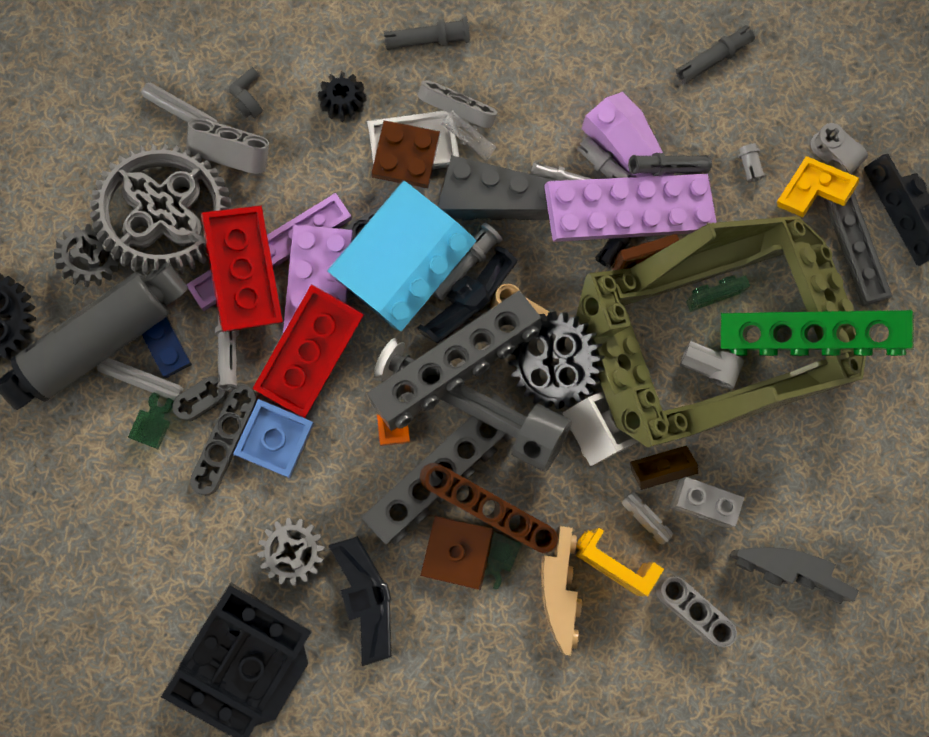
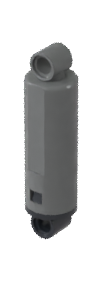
M170 263L160 265L158 270H153L146 278L139 272L131 274L10 359L13 369L0 378V395L14 410L24 407L35 397L40 401L46 402L166 318L169 313L166 304L178 299L187 290L188 286Z

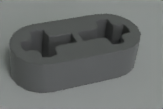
M215 376L204 378L175 398L173 402L174 414L184 421H193L222 403L227 396V391L218 389L217 393L219 395L214 398L212 395H208L202 398L203 395L209 392L208 386L210 384H213L215 387L218 384V378ZM197 399L199 400L192 405L193 412L191 414L180 411L184 408L182 403L185 400L189 403Z

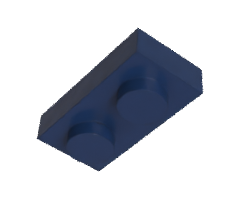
M168 317L141 334L165 379L192 365Z

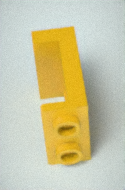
M598 527L591 531H584L576 543V548L579 549L576 557L636 596H648L664 569L654 562L642 563L638 572L634 573L596 548V544L604 530Z

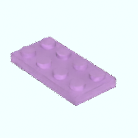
M293 224L283 333L311 284L347 303L348 289L327 270L352 242L353 230Z

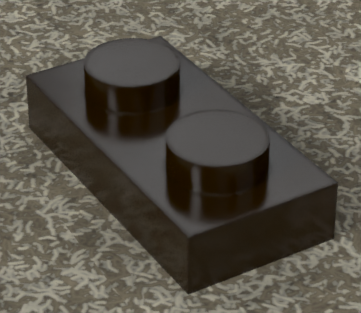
M687 445L630 462L631 471L641 490L698 474V464Z

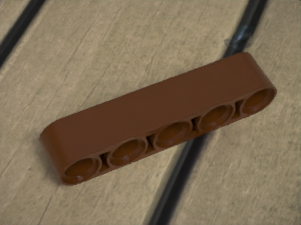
M429 463L421 470L420 481L422 485L437 496L538 552L548 553L556 547L558 535L551 526L440 464ZM440 470L443 474L442 482L437 486H431L429 482L430 475L434 471ZM467 485L469 488L467 498L458 501L456 498L457 490L459 487ZM489 500H493L495 503L494 511L489 515H484V504ZM515 515H519V526L510 530V519ZM540 530H545V539L543 542L536 544V534Z

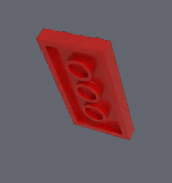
M262 205L202 212L201 219L221 331L228 332L281 324L283 320Z
M311 284L252 389L297 415L306 418L365 314Z

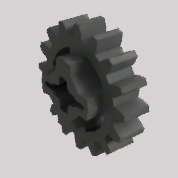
M86 224L85 230H80L75 225L74 233L72 234L65 230L63 232V239L56 240L57 249H54V259H57L55 267L56 269H63L62 277L65 279L72 276L74 285L82 280L85 287H89L90 281H95L100 286L103 277L110 281L112 279V272H118V262H120V258L114 260L111 257V251L107 252L103 249V242L98 241L96 237L97 232L91 230L90 224ZM105 258H108L107 262L100 267V263L105 262Z

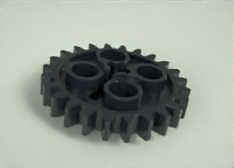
M0 273V300L6 299L5 305L0 309V328L4 327V334L0 337V357L2 356L10 361L12 359L10 351L21 352V348L18 345L20 342L29 344L30 341L24 335L25 333L35 331L28 326V322L36 321L37 318L28 314V312L35 309L33 304L27 302L31 295L27 292H22L24 287L18 282L15 283L13 278L10 276L4 278V275ZM12 317L11 320H1L2 318Z
M556 311L548 312L547 316L539 314L541 316L539 334L529 342H521L512 352L516 356V360L510 361L509 365L516 366L517 370L511 376L520 377L521 380L516 385L517 388L523 386L527 388L524 397L532 394L535 395L534 404H538L544 399V407L546 408L552 407L553 404L556 410L563 408L564 404L568 408L575 405V400L579 403L585 399L584 394L590 395L594 393L590 384L596 385L600 383L595 373L603 372L604 368L598 366L597 361L605 359V356L596 354V350L602 347V344H593L592 340L597 333H586L589 326L588 323L578 326V316L571 317L568 321V312L560 313L559 316ZM567 337L573 342V350L571 352L565 347V339ZM539 339L543 341L545 346L543 353L537 348ZM553 357L559 359V364L553 361ZM569 367L575 372L576 378L574 382L567 376ZM541 369L547 374L546 383L540 378Z

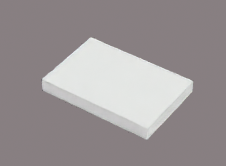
M446 111L367 121L373 163L384 120L440 131L433 170L448 168L451 155L459 157L453 116Z

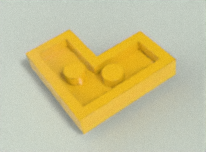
M806 156L777 200V207L803 218L818 195L845 206L858 186L859 178Z

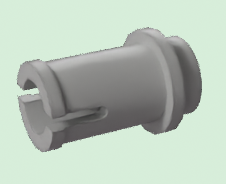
M755 143L740 147L738 158L742 159L747 182L756 181L757 177L759 179L764 178L765 173L763 172L758 155L761 152L760 148H757Z

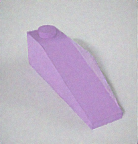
M623 92L606 97L585 116L582 130L606 153L610 152L613 154V159L629 173L628 162L632 155L652 156L654 153H663L643 112ZM630 173V177L654 176L652 173ZM664 173L662 176H672L674 174Z

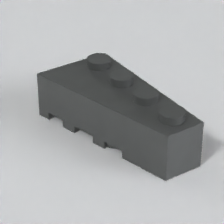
M451 155L438 207L453 219L549 220L544 185L548 181L557 180Z

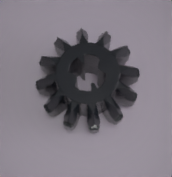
M341 71L339 78H335L330 73V82L322 81V91L318 92L321 110L323 112L328 111V117L331 120L339 115V120L342 123L345 120V115H349L354 120L356 117L355 111L363 112L364 107L362 103L367 100L366 93L363 92V83L356 82L354 74L346 78L345 73Z

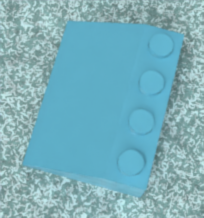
M402 181L330 266L327 272L392 328L402 331L477 240L452 217L406 181Z

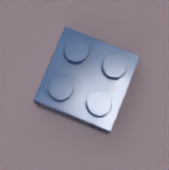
M258 399L233 454L290 479L314 426V422Z

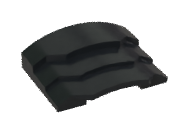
M230 582L170 679L161 698L231 737H249L256 725L267 723L277 718L291 691L308 666L304 644L312 631Z

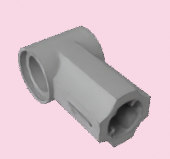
M690 341L684 351L680 366L709 377V381L721 387L734 389L744 360L735 354L725 351L716 352Z

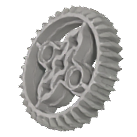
M152 144L150 151H146L141 146L139 149L140 153L138 154L129 150V158L127 159L119 155L118 161L120 164L117 165L110 162L109 168L111 172L102 170L103 180H96L98 190H92L94 200L90 201V208L93 210L90 212V218L94 221L92 228L94 232H97L96 237L98 241L103 242V249L107 252L111 251L110 255L114 260L120 258V263L124 267L131 263V269L135 272L142 266L143 274L148 275L151 269L158 270V267L164 263H170L173 269L178 268V271L182 274L184 273L185 265H189L194 270L196 268L194 261L198 260L204 264L206 262L204 254L208 255L205 236H201L202 227L200 220L189 209L199 198V183L201 181L204 182L210 191L214 211L230 209L229 207L232 206V203L228 197L229 189L224 187L225 180L222 177H218V170L216 168L211 169V163L208 160L202 162L199 153L193 157L189 149L181 153L180 147L177 145L173 151H170L166 144L163 145L162 150H157L156 145ZM163 166L179 168L187 172H175L159 185L151 177L139 171ZM123 183V198L134 210L126 217L122 228L124 236L119 239L110 222L109 206L115 191ZM180 187L189 188L185 193L176 192ZM143 207L148 210L149 214L144 212ZM139 226L148 227L143 233L134 232ZM163 234L179 246H190L185 250L165 255L146 254L132 249L133 246L139 248L149 247Z

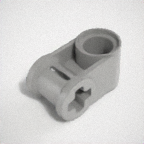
M835 123L824 125L810 140L811 150L827 165L852 174L868 157L866 149L848 135L841 126Z

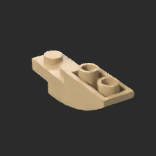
M560 526L557 528L558 542L555 547L554 557L542 556L541 588L544 609L553 637L561 653L571 655L572 649H577L579 631L574 630L575 617L580 618L582 610V599L577 598L578 592L566 590V584L571 585L573 566L568 565L570 553L575 554L577 536L572 535L573 528Z

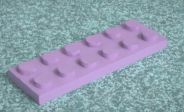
M708 174L548 181L544 185L553 242L689 234L708 223H716Z

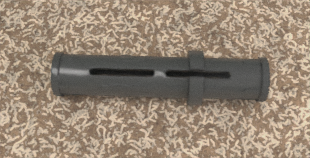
M745 25L728 37L723 36L716 45L681 67H678L676 69L677 77L679 79L684 78L681 82L687 84L725 58H732L735 56L736 51L755 40L753 30L750 29L746 32L750 27Z
M654 153L652 156L632 155L628 162L630 173H652L654 176H662L664 173H709L712 167L711 157L707 155L665 156L663 153Z

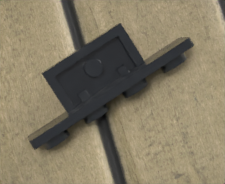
M883 154L865 166L864 171L916 265H923L929 261V193L927 185L917 173L901 177L890 155Z

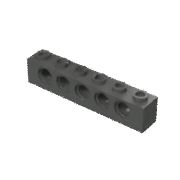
M517 291L367 392L371 404L391 431L397 427L401 429L412 422L414 415L422 410L428 411L438 404L439 398L448 392L450 394L457 392L465 384L464 381L473 375L480 376L488 370L490 364L496 359H504L512 354L515 346L523 341L529 342L533 340L540 332L541 316L521 291ZM504 325H511L515 328L509 333L500 330ZM479 342H487L490 344V346L484 350H479L475 347V345ZM457 358L465 361L460 367L450 365V362ZM431 375L440 378L437 383L432 385L424 382ZM404 393L414 394L413 399L408 402H401L399 400L400 396Z
M497 394L491 398L508 407ZM471 416L361 518L385 545H389L391 542L397 545L408 535L405 529L413 521L420 524L431 513L428 508L436 500L440 504L445 501V499L431 491L426 500L420 501L413 497V489L417 485L422 484L420 473L424 466L429 463L446 464L451 467L453 472L468 479L475 473L473 466L478 461L487 462L498 451L495 446L502 439L507 443L513 437L495 428L496 435L493 438H484L480 434L479 429L487 423ZM463 444H468L473 447L475 454L469 459H463L458 455L457 449ZM435 471L429 478L431 486H437L442 482L435 475ZM403 505L407 508L408 514L403 521L397 522L391 519L390 512L394 506Z

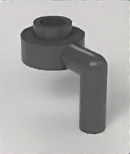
M253 67L230 85L229 92L238 100L235 104L238 110L246 118L251 115L255 119L263 112V109L245 89L260 76Z

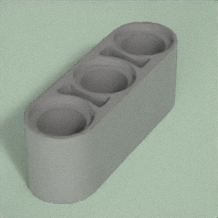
M192 119L188 122L186 149H189L193 156L199 153L202 159L248 173L259 174L266 171L269 141L264 137L209 120Z
M665 577L658 582L656 594L659 600L706 642L719 647H728L735 642L737 638L736 626L680 577ZM670 582L675 583L679 589L675 599L668 598L665 592L666 586ZM694 603H698L702 608V615L698 620L692 619L689 613L690 607ZM718 624H722L726 631L725 637L721 641H717L713 634L714 628Z

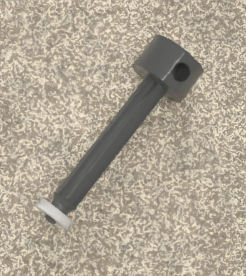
M393 338L386 344L375 365L374 377L382 376V381L384 382L393 373H397L415 361L410 355L403 356L404 342L397 344V339ZM431 375L424 382L432 385L437 383L440 378ZM465 385L457 392L452 394L448 392L439 398L516 438L511 455L545 473L559 454L572 424L570 419L540 404H537L528 417Z

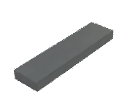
M853 192L845 206L825 199L824 203L862 306L893 297L855 193Z

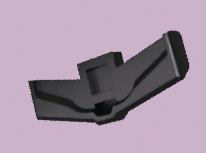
M497 246L494 249L495 255L477 279L465 276L453 285L452 290L446 295L452 304L425 326L420 324L417 329L423 336L435 343L442 341L465 321L484 308L516 265L517 259L507 249Z
M358 536L328 545L352 586L341 590L348 619L352 620L360 617L361 665L365 666L391 658L390 602L392 598L388 584L381 578Z

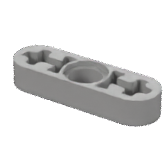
M427 80L421 82L417 94L420 100L484 128L493 127L497 116V111L494 108L438 83Z

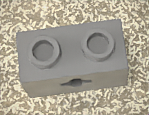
M684 477L678 481L670 509L724 528L736 527L744 497Z

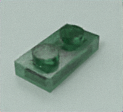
M731 275L718 282L719 285L709 288L708 285H703L692 290V295L686 301L689 311L692 312L744 293L750 287L747 276L736 279L735 275Z

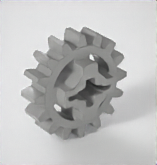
M291 518L286 519L285 526L278 521L274 522L276 528L274 532L268 529L265 530L266 535L269 537L268 540H259V544L264 546L265 550L257 553V556L266 560L260 566L261 569H271L268 575L270 579L279 575V584H284L287 578H290L291 585H297L298 577H301L304 582L309 581L307 574L309 571L314 574L319 572L315 567L316 562L324 563V559L319 557L318 554L326 550V547L317 544L323 538L322 535L316 534L313 536L312 532L315 526L311 524L305 529L303 519H299L296 525L293 524ZM288 531H298L306 537L295 540ZM278 539L279 545L277 552L272 554L273 544L275 540ZM289 544L294 547L301 546L295 552V559L288 556L282 557L288 551L287 545ZM312 548L310 561L306 565L304 562L306 551ZM287 563L291 565L295 572L288 573L277 566Z

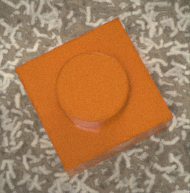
M377 415L380 446L410 443L408 425L401 429L397 427L391 431L381 416Z

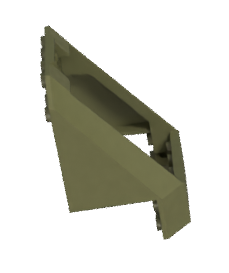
M799 216L708 223L632 268L587 274L576 315L579 317L580 325L584 323L589 324L586 330L587 334L597 333L592 340L593 344H602V347L596 350V354L605 356V359L597 361V365L604 368V371L597 374L616 427L646 447H652L689 437L862 380L866 356H854V350H841V356H825L826 359L814 362L792 372L704 401L663 411L625 305L785 254L807 312L854 311L853 304L847 298L843 288V279L833 263L832 252L825 241ZM815 326L813 328L820 341L823 337V329ZM845 326L839 332V338L842 342H850L856 335L855 328L852 326ZM618 360L621 362L623 368L619 366Z

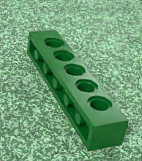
M913 310L721 313V349L737 356H747L748 351H759V356H778V350H790V356H809V350H821L822 356H841V350H854V356H873V350H886V356H906V350H914ZM815 326L821 327L823 329L822 339L818 342H810L808 331ZM845 326H852L856 331L855 338L850 342H842L839 338V332ZM877 326H885L889 330L888 338L883 342H875L871 338V332ZM753 327H758L761 336L758 341L750 343L747 339V332ZM782 327H789L792 331L791 338L787 342H779L777 332Z

